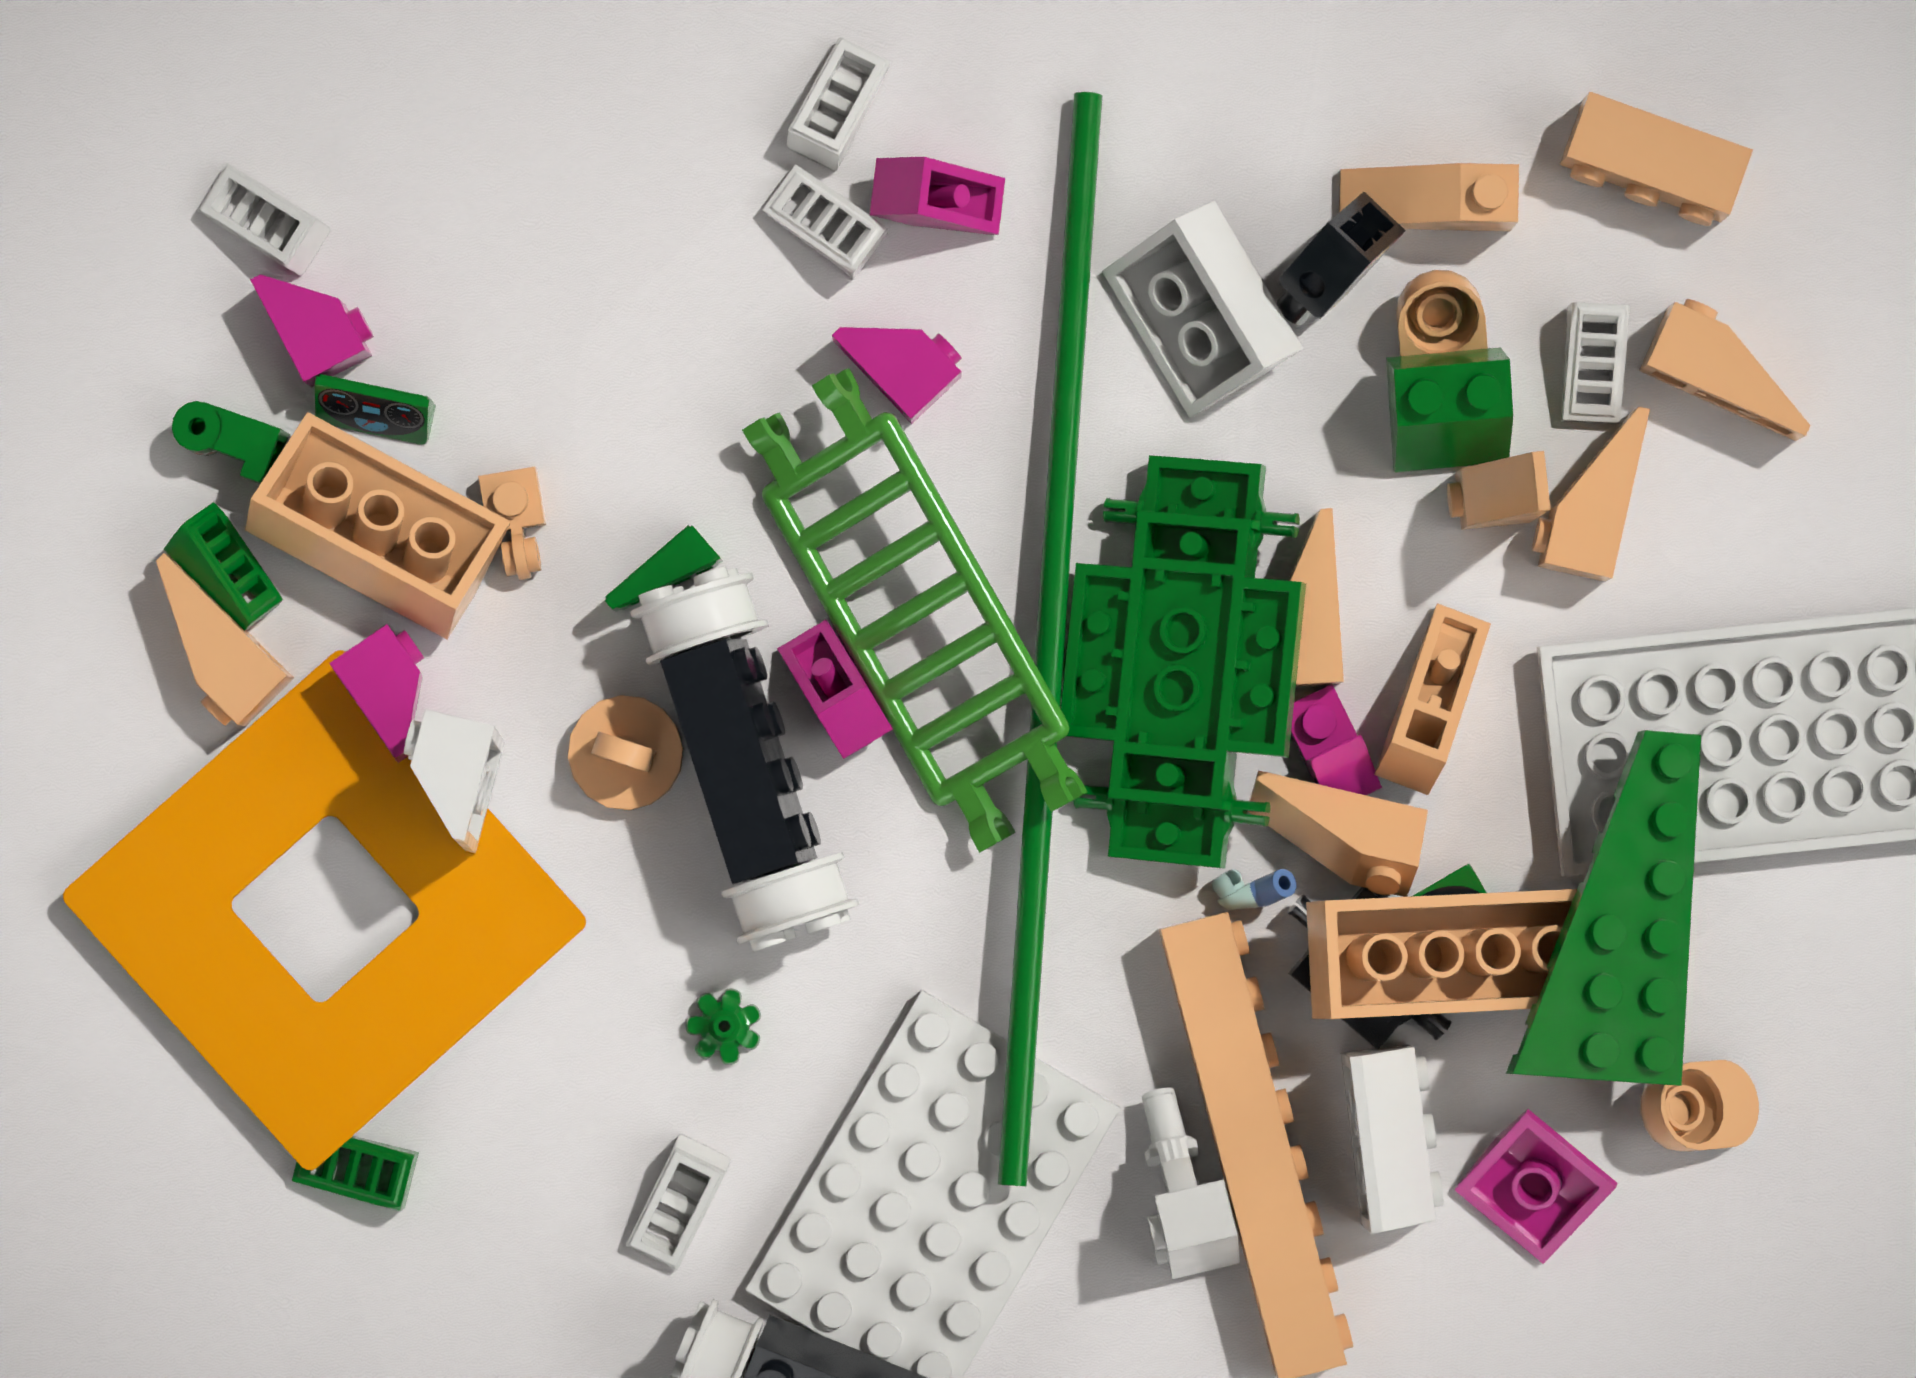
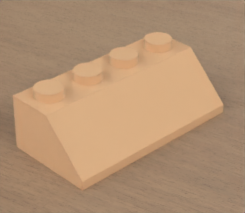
M307 412L251 497L245 531L448 640L474 598L504 538L510 521Z

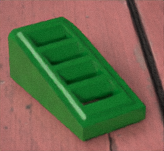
M214 502L184 522L164 548V551L244 631L279 606L283 600L231 521ZM233 574L238 581L233 583L229 575ZM248 590L256 597L249 603L242 596Z
M688 525L607 594L605 602L615 612L625 610L640 603L639 595L668 585L674 587L716 567L723 560L694 526Z
M352 1136L326 1159L322 1175L311 1173L312 1170H306L296 1162L292 1177L293 1182L402 1211L406 1206L419 1152ZM341 1147L351 1150L344 1181L334 1179ZM363 1153L373 1156L366 1186L355 1184ZM385 1159L395 1162L387 1192L377 1189Z

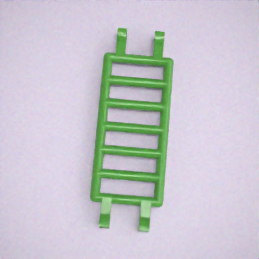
M848 368L837 375L834 373L829 374L812 385L822 404L833 412L845 436L803 463L790 442L789 429L780 412L767 419L760 418L742 429L751 446L763 456L775 477V480L767 484L762 490V498L869 690L893 728V733L929 797L938 806H946L955 800L957 801L969 822L970 836L980 853L1016 833L1006 815L995 807L983 786L988 781L1028 759L1041 782V792L1051 812L1088 791L1078 775L1066 765L1055 743L1064 739L1069 733L1068 721L894 414L888 412L881 413L873 419L871 418L860 399V391L856 379ZM883 440L899 471L805 528L788 498ZM911 491L928 521L833 578L816 548ZM940 541L956 572L861 629L845 598ZM968 592L985 623L889 679L873 648ZM997 643L1013 674L918 729L901 698ZM1026 694L1042 724L946 779L929 749L1021 695Z

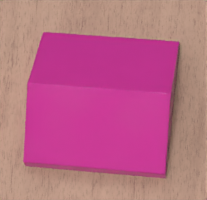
M1527 1109L1494 1139L1456 1185L1455 1191L1544 1264L1613 1192L1618 1183L1532 1111Z

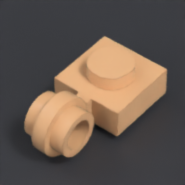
M534 466L478 476L483 507L510 521L507 531H511V541L501 542L506 575H518L519 580L531 578V572L542 570L536 537L525 538L524 528L546 525L537 468Z

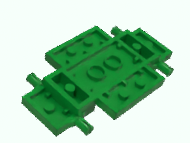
M1149 455L1146 485L1139 497V501L1106 498L1104 502V507L1107 509L1125 511H1103L1104 522L1136 524L1132 568L1076 563L1061 711L1070 727L1066 737L1114 741L1109 787L1084 785L1088 792L1083 795L1096 796V799L1076 798L1073 800L1075 808L1107 810L1111 827L1108 857L1225 869L1228 837L1234 827V823L1268 826L1270 817L1250 815L1247 812L1270 813L1269 802L1237 800L1234 789L1236 753L1289 758L1306 584L1297 581L1255 578L1257 552L1263 536L1276 535L1297 538L1299 528L1277 525V523L1300 525L1298 513L1266 512L1263 500L1266 466L1262 464Z

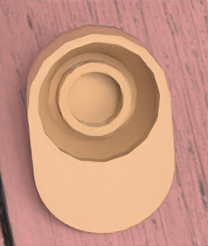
M1432 270L1419 274L1407 283L1398 298L1396 310L1400 356L1488 349L1486 317L1477 289L1466 277L1449 270Z
M1727 1060L1683 1063L1682 1086L1645 1084L1641 1095V1116L1645 1129L1655 1142L1670 1150L1691 1152L1736 1147L1748 1140L1758 1121L1759 1101L1751 1078L1739 1065Z

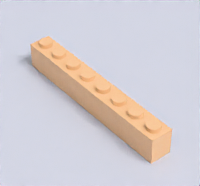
M1222 912L1160 928L1159 933L1275 1376L1277 1378H1297L1347 1365L1344 1350L1353 1348L1352 1337L1345 1314L1334 1316L1329 1293L1339 1291L1330 1257L1319 1259L1314 1237L1324 1235L1322 1223L1315 1201L1305 1203L1299 1181L1309 1178L1301 1146L1290 1147L1284 1124L1294 1122L1293 1113L1286 1089L1275 1091L1269 1068L1279 1066V1061L1271 1032L1260 1034L1255 1012L1265 1009L1256 976L1246 978L1240 956L1250 954L1242 921L1231 922L1229 913Z

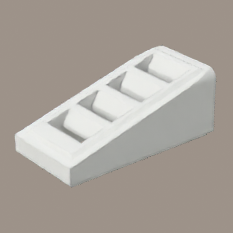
M839 37L788 129L787 147L831 170H838L890 67V61ZM840 64L847 65L869 76L866 83L838 71ZM830 84L856 96L855 103L829 91ZM821 105L845 117L844 123L842 124L818 112L819 106ZM809 126L812 127V128H814V129H816V130H818V131H820V132H822V133H824V134H826V135H828V136H830V137H832V138H829V137H827V136H825V135H823V134H821V133H819V132H817V131H815V130L809 128Z
M228 163L197 211L299 276L306 272L330 233L329 226ZM242 185L247 191L231 217L228 218L223 214ZM260 199L266 200L248 230L243 226ZM281 210L285 212L286 215L269 242L263 240Z
M796 164L762 209V212L853 279L888 234V228ZM802 184L810 192L794 214L790 216L783 211V208ZM819 198H821L828 205L809 229L802 224V221ZM837 211H839L846 218L830 240L826 241L820 237V234ZM857 224L864 231L849 252L845 254L838 248Z
M1572 302L1567 307L1561 421L1620 424L1628 339L1629 305ZM1583 322L1612 324L1611 334L1582 332ZM1581 346L1611 347L1610 358L1580 356ZM1579 369L1609 371V381L1579 380ZM1577 392L1608 394V405L1576 403Z
M679 1135L626 1246L678 1270L727 1172L731 1159L687 1136ZM679 1162L709 1176V1180L678 1166ZM670 1180L700 1194L698 1202L669 1188ZM661 1202L690 1216L688 1223L657 1209L659 1203ZM651 1222L680 1236L678 1244L676 1245L647 1231L649 1223Z

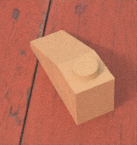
M1454 163L1341 169L1339 212L1361 193L1365 192L1404 229L1511 231L1518 223L1519 164Z
M1686 299L1684 305L1674 302L1666 309L1639 369L1640 372L1794 441L1807 435L1811 425L1728 325L1715 320L1718 314L1716 310L1691 299Z
M1637 407L1630 412L1550 510L1549 518H1539L1532 543V551L1541 553L1538 567L1603 582L1613 578L1650 409Z
M1544 451L1530 452L1461 468L1455 473L1456 483L1447 484L1449 513L1451 518L1460 517L1461 530L1530 523L1551 510Z
M1332 508L1320 509L1316 513L1288 580L1306 584L1296 687L1340 684L1344 682Z
M163 553L156 560L196 684L207 694L201 703L223 725L226 726L233 720L237 725L246 727L294 677L247 630L244 631L168 554Z
M1437 603L1389 728L1374 775L1429 795L1447 762L1491 623Z
M1258 770L1249 801L1269 802L1270 813L1248 811L1250 814L1270 817L1268 823L1270 828L1349 884L1368 888L1370 891L1380 895L1408 896L1419 866L1428 810Z

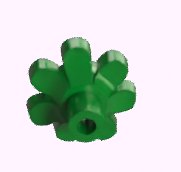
M732 988L726 989L723 992L722 999L719 1002L711 993L702 994L696 1002L702 1015L688 1017L685 1025L688 1034L700 1035L702 1038L695 1046L698 1056L708 1059L716 1051H720L721 1061L726 1065H732L739 1061L738 1047L742 1046L748 1050L757 1048L760 1042V1035L751 1030L750 1025L757 1023L761 1019L759 1008L754 1004L741 1008L739 1005L742 995L738 990ZM721 1021H727L730 1024L728 1031L722 1032L719 1029Z

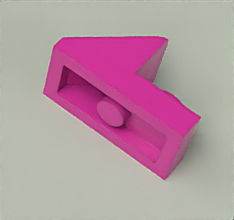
M1333 684L1294 702L1291 735L1315 784L1362 795H1368L1382 788L1378 776L1374 775L1376 770L1362 735H1357Z

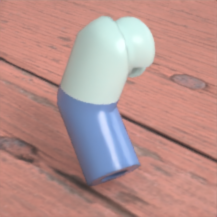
M1231 869L1212 881V888L1219 896L1217 902L1228 910L1266 907L1292 896L1297 888L1295 877L1286 869L1277 870L1247 884H1244L1239 871Z

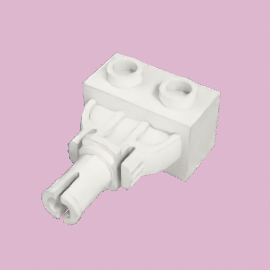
M1161 1088L1142 1095V1101L1152 1143L1145 1152L1147 1166L1160 1165L1166 1193L1155 1196L1157 1214L1147 1216L1157 1265L1168 1262L1172 1279L1239 1264L1238 1235L1224 1179L1197 1186L1190 1157L1199 1155L1196 1139L1185 1133L1175 1090L1173 1088Z

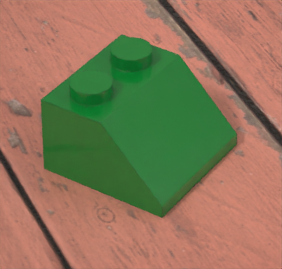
M1501 347L1386 358L1394 472L1473 466L1510 457L1513 426L1510 358Z

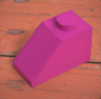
M928 157L876 158L870 215L911 226L999 235L1005 178Z
M261 274L250 279L303 382L311 388L315 386L316 376L320 377V374L333 377L372 356L365 342L374 336L358 307L349 311L339 298Z
M840 327L832 334L833 342L911 424L962 377V371L955 365L962 357L939 333L932 340L922 329Z
M827 619L777 648L843 759L893 730Z
M386 624L330 662V665L399 763L408 757V755L404 754V746L412 720H415L423 678L416 664L423 660L424 657L405 630L395 636L388 624Z

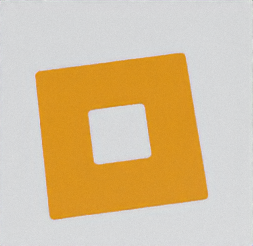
M343 650L332 653L71 883L63 893V900L66 905L300 1166L306 1170L318 1168L579 934L586 925L584 914L488 808L476 853L465 851L452 838L410 767L411 760L407 757L399 763L396 761L332 669L330 662L346 652ZM333 816L340 820L417 906L419 915L411 926L328 1000L317 1002L306 993L232 909V901L236 895L323 818Z

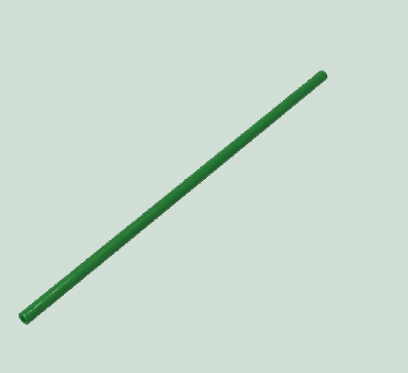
M1093 92L1074 93L1034 658L1035 665L1059 707L1103 97L1101 94ZM1032 705L1029 731L1042 724ZM1028 759L998 1185L1025 1187L1027 1186L1053 815L1042 795L1041 782Z

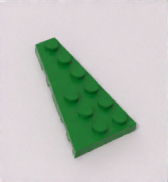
M1651 730L1638 731L1613 795L1615 802L1603 832L1598 833L1591 852L1594 854L1584 882H1580L1547 965L1549 972L1537 1003L1532 1004L1525 1025H1528L1518 1053L1512 1056L1506 1074L1682 1086L1701 735Z

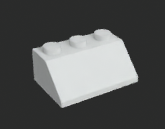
M1215 201L1175 218L1102 270V273L1189 418L1268 373L1303 349Z
M425 709L422 722L412 720L405 741L404 754L408 755V759L411 760L410 767L452 838L465 851L476 853L505 742L493 725Z
M1411 1045L1340 1053L1361 1225L1370 1233H1379L1436 1221L1434 1207L1443 1206L1444 1198L1439 1171L1430 1172L1427 1149L1436 1148L1437 1144L1432 1113H1422L1420 1091L1429 1090V1075L1425 1056L1416 1057L1415 1048Z

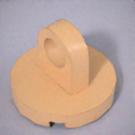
M620 695L599 701L581 715L570 734L568 760L574 780L589 798L607 808L634 810L653 804L671 790L681 772L684 748L677 726L664 709L644 698Z

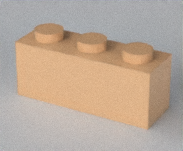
M1589 92L1582 100L1559 165L1572 169L1570 177L1581 183L1594 187H1603L1604 181L1626 188L1624 196L1632 201L1653 207L1657 206L1658 201H1662L1679 207L1678 215L1696 224L1711 226L1713 220L1722 222L1731 214L1753 149Z

